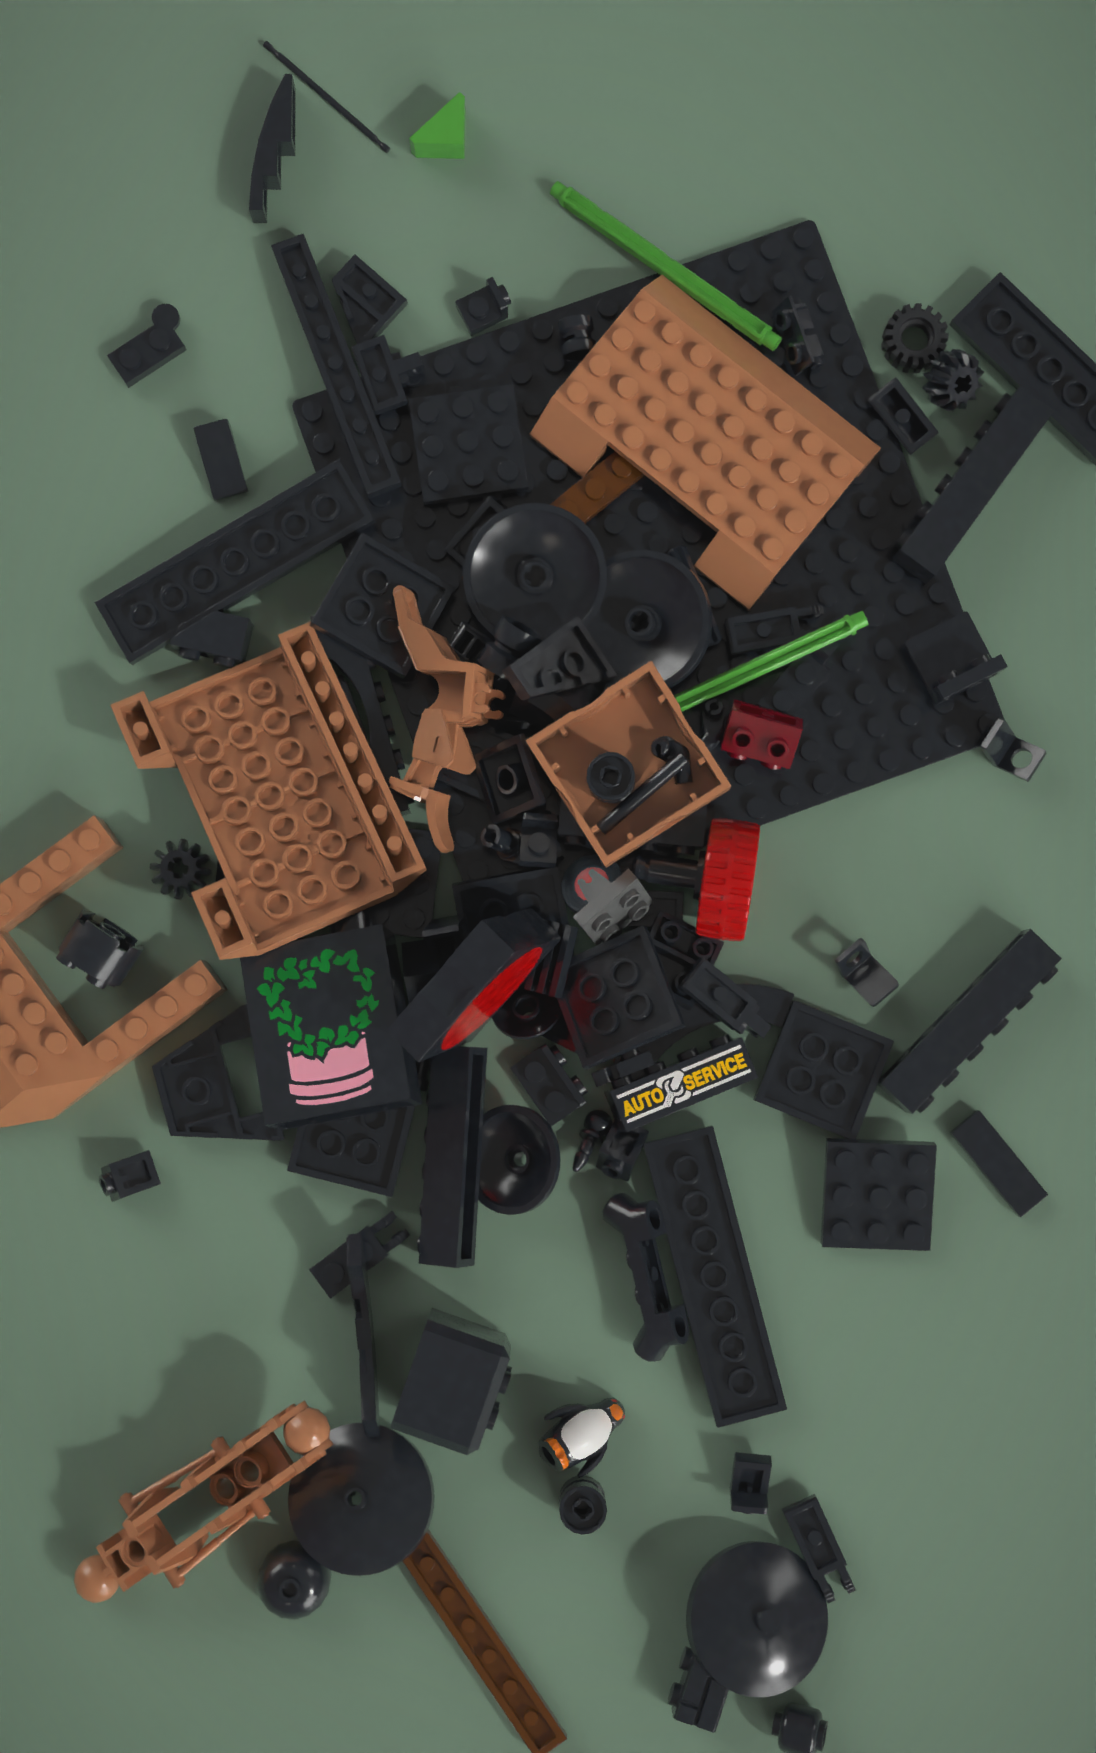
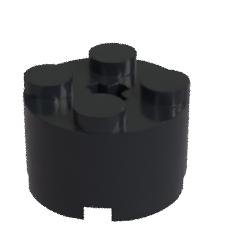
M82 910L59 945L58 950L60 952L56 959L71 969L78 967L87 973V981L98 988L105 989L107 984L112 987L120 986L144 950L143 945L135 946L138 940L114 922L105 918L103 922L99 923L92 920L96 913Z

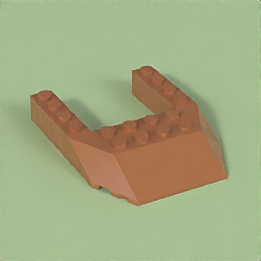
M95 815L0 884V1128L57 1117L228 990L207 961L199 960L90 1042L87 1041L9 932L124 848L104 820Z

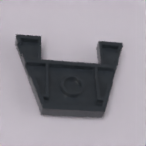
M247 1004L240 1006L224 1019L219 1020L209 1029L152 1066L170 1136L271 1141L286 1139L284 1130L265 1126L263 1112L246 1117H241L222 1045L252 1037Z

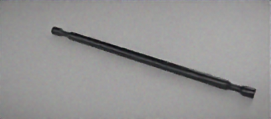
M268 41L264 42L263 47L272 52L280 62L371 141L377 143L385 153L389 152L390 147L386 143L381 142L363 123L281 52L274 49L272 44Z

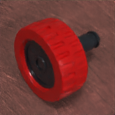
M713 818L706 851H700L699 860L656 854L642 855V852H637L634 857L632 873L638 879L645 880L648 883L694 889L693 899L699 901L695 928L697 935L719 940L743 941L753 890L760 825L736 819Z

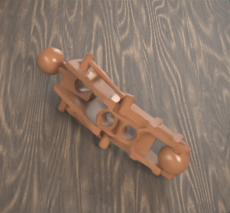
M305 1400L297 1406L292 1404L268 1420L260 1428L237 1442L232 1448L229 1447L223 1436L221 1438L219 1436L212 1441L211 1447L213 1450L176 1472L170 1473L135 1495H132L131 1492H126L120 1496L118 1501L128 1516L122 1523L124 1528L96 1547L99 1554L85 1558L77 1567L74 1574L77 1594L84 1600L92 1603L102 1602L110 1599L119 1586L124 1592L151 1572L154 1575L163 1572L173 1589L182 1586L186 1580L185 1574L216 1550L221 1543L255 1515L258 1520L260 1518L264 1519L269 1515L271 1510L263 1500L264 1497L327 1454L325 1450L333 1445L329 1438L330 1425L327 1417L319 1409L309 1407ZM282 1425H284L283 1436L286 1445L294 1453L304 1455L295 1463L274 1433ZM192 1471L181 1483H179L181 1486L180 1488H178V1486L165 1488L173 1482L177 1481L183 1475ZM210 1478L209 1487L213 1499L221 1505L228 1506V1510L176 1545L157 1514ZM230 1526L221 1535L203 1547L209 1537L208 1532L214 1534Z

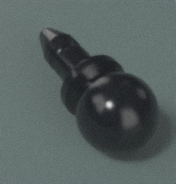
M593 1110L586 1115L584 1120L585 1129H582L579 1133L582 1141L578 1147V1152L574 1155L572 1167L574 1172L580 1171L587 1164L595 1145L601 1146L603 1144V1137L607 1136L612 1126V1119L607 1112Z

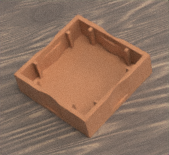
M652 661L607 688L591 704L566 714L525 740L606 868L731 788V784L704 742L697 737L684 718L679 703ZM669 736L687 747L690 753L692 783L676 785L673 777L609 833L605 835L598 828L596 823L621 802L606 804L597 800L591 793L586 777L587 769L594 758L606 752H615L625 756L631 762L635 772V787L632 791L634 792L667 763L654 756L651 751L652 742L656 738Z

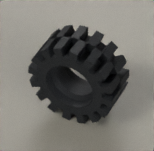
M916 303L913 308L910 307V304L905 305L901 311L899 309L895 311L892 318L889 319L882 334L883 341L881 347L882 350L886 349L884 357L887 361L889 359L893 360L891 366L895 369L900 365L903 367L902 372L908 373L910 369H914V374L920 373L922 368L926 371L932 367L930 360H939L940 351L945 350L946 342L949 338V333H945L948 328L946 321L941 323L942 315L939 312L933 315L931 313L933 307L929 305L926 310L921 309L922 303ZM909 327L922 329L928 338L927 346L917 351L907 348L902 341V332Z

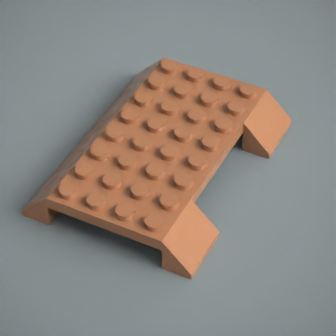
M663 275L640 290L552 396L530 433V437L582 478L606 454L608 445L716 531L717 534L698 559L694 568L748 611L852 481L862 473L881 449Z
M311 621L279 634L280 648L150 702L145 692L142 691L110 705L138 769H179L226 878L191 892L220 960L262 955L396 896L427 870L313 627L309 626Z

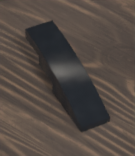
M292 74L284 75L271 101L258 139L251 173L249 212L253 223H267V190H281L282 156H295L296 88Z

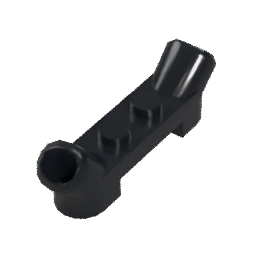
M626 1193L615 1194L607 1201L602 1213L603 1220L624 1235L627 1248L626 1260L633 1273L636 1286L635 1298L641 1307L644 1324L633 1342L635 1353L643 1360L648 1362L660 1361L670 1346L685 1344L689 1337V1324L684 1304L671 1306L655 1239L667 1233L660 1206L654 1200L638 1203Z

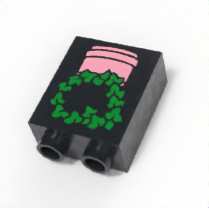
M358 912L330 924L331 934L306 939L300 937L262 955L240 958L265 1126L286 1130L422 1104L415 1058L387 1031L406 1008L395 935L383 924L373 925L372 913Z

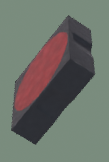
M532 908L517 911L505 917L496 916L481 920L387 1031L418 1062L471 1042L562 937Z

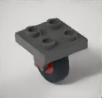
M597 854L583 856L574 861L565 871L561 883L562 896L570 910L576 913L573 918L596 946L620 936L623 928L630 922L641 919L648 912L649 906L654 903L638 878L629 868L624 873L617 863H613L606 868Z

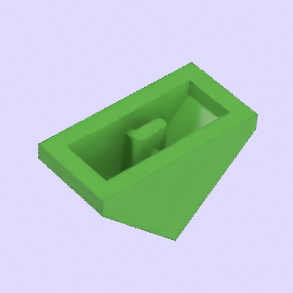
M461 92L454 96L409 138L411 153L416 158L465 159L466 108L465 96Z

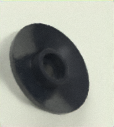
M526 980L492 1017L495 1026L500 1032L515 1039H531L543 1035L557 1023L562 1012L556 997L524 989ZM528 1012H533L530 1015L524 1016Z

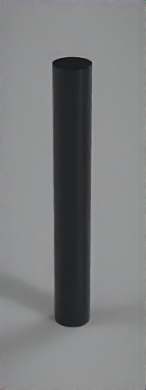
M681 752L675 755L596 823L598 828L605 835L687 766L690 763Z

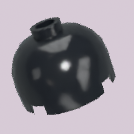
M292 1540L279 1544L267 1554L259 1568L257 1587L260 1599L270 1612L280 1618L295 1620L306 1617L322 1605L329 1592L332 1574L330 1569L315 1561L299 1541Z

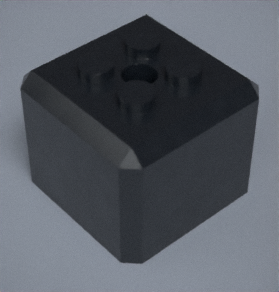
M432 1308L390 1428L464 1455L478 1450L485 1429L493 1430L500 1402L495 1400L498 1393L505 1394L512 1374V1367L508 1366L511 1344L506 1334Z

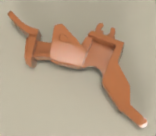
M398 585L393 589V596L399 622V632L415 669L424 674L431 675L437 680L439 695L429 709H425L422 713L414 739L412 751L414 759L404 779L390 776L388 782L391 784L390 788L426 804L427 820L433 842L440 852L448 853L454 850V842L448 823V806L451 796L433 790L439 771L442 768H447L469 775L476 769V763L462 727L482 726L488 723V719H501L504 713L499 710L492 711L490 704L495 698L504 700L506 695L500 690H493L494 673L476 663L461 661L446 637L423 626L414 593L408 588Z

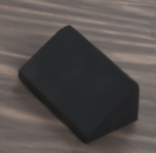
M896 377L868 399L869 403L910 455L939 433Z

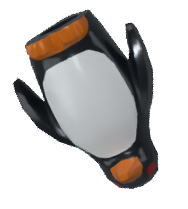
M613 1397L590 1405L578 1403L563 1405L544 1416L545 1421L561 1417V1419L539 1440L540 1457L557 1472L587 1460L577 1474L579 1478L585 1476L601 1462L607 1450L610 1435L625 1418L623 1405Z

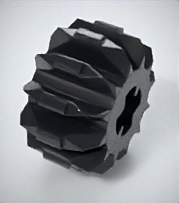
M952 349L951 352L940 351L939 360H930L932 368L930 372L923 373L928 382L922 388L929 394L928 400L932 404L940 406V408L946 411H954L956 408L966 409L968 400H977L975 391L977 388L984 387L978 381L984 374V371L978 367L979 360L975 356L966 354L965 351L960 349Z
M180 839L178 850L172 841H167V854L160 850H156L154 853L156 857L162 859L161 864H150V869L161 872L152 878L153 884L164 883L160 892L163 895H168L173 890L174 898L177 900L182 899L184 888L188 896L193 898L191 892L195 891L193 885L196 884L201 888L207 886L206 882L200 880L201 875H212L211 869L201 867V865L210 860L209 855L203 854L198 856L201 846L197 843L188 850L189 844L186 839ZM179 861H182L184 865L189 867L187 874L182 873V878L173 872L175 865L180 866Z

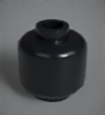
M790 1702L785 1706L783 1713H775L772 1735L778 1736V1746L783 1752H822L828 1721L823 1720L819 1709Z

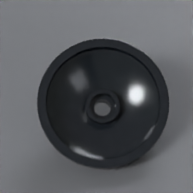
M520 1105L495 1107L483 1114L478 1200L490 1210L501 1214L516 1215L532 1211L549 1197L556 1185L561 1162L557 1138L549 1123L536 1111ZM523 1154H525L526 1156L525 1165L522 1163L521 1160Z

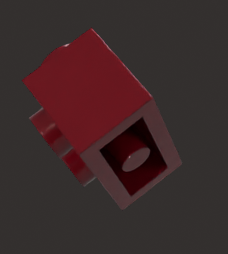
M734 699L723 734L721 750L727 751L726 753L735 759L745 760L748 757L759 760L763 766L770 769L779 770L781 767L790 769L803 730V719Z

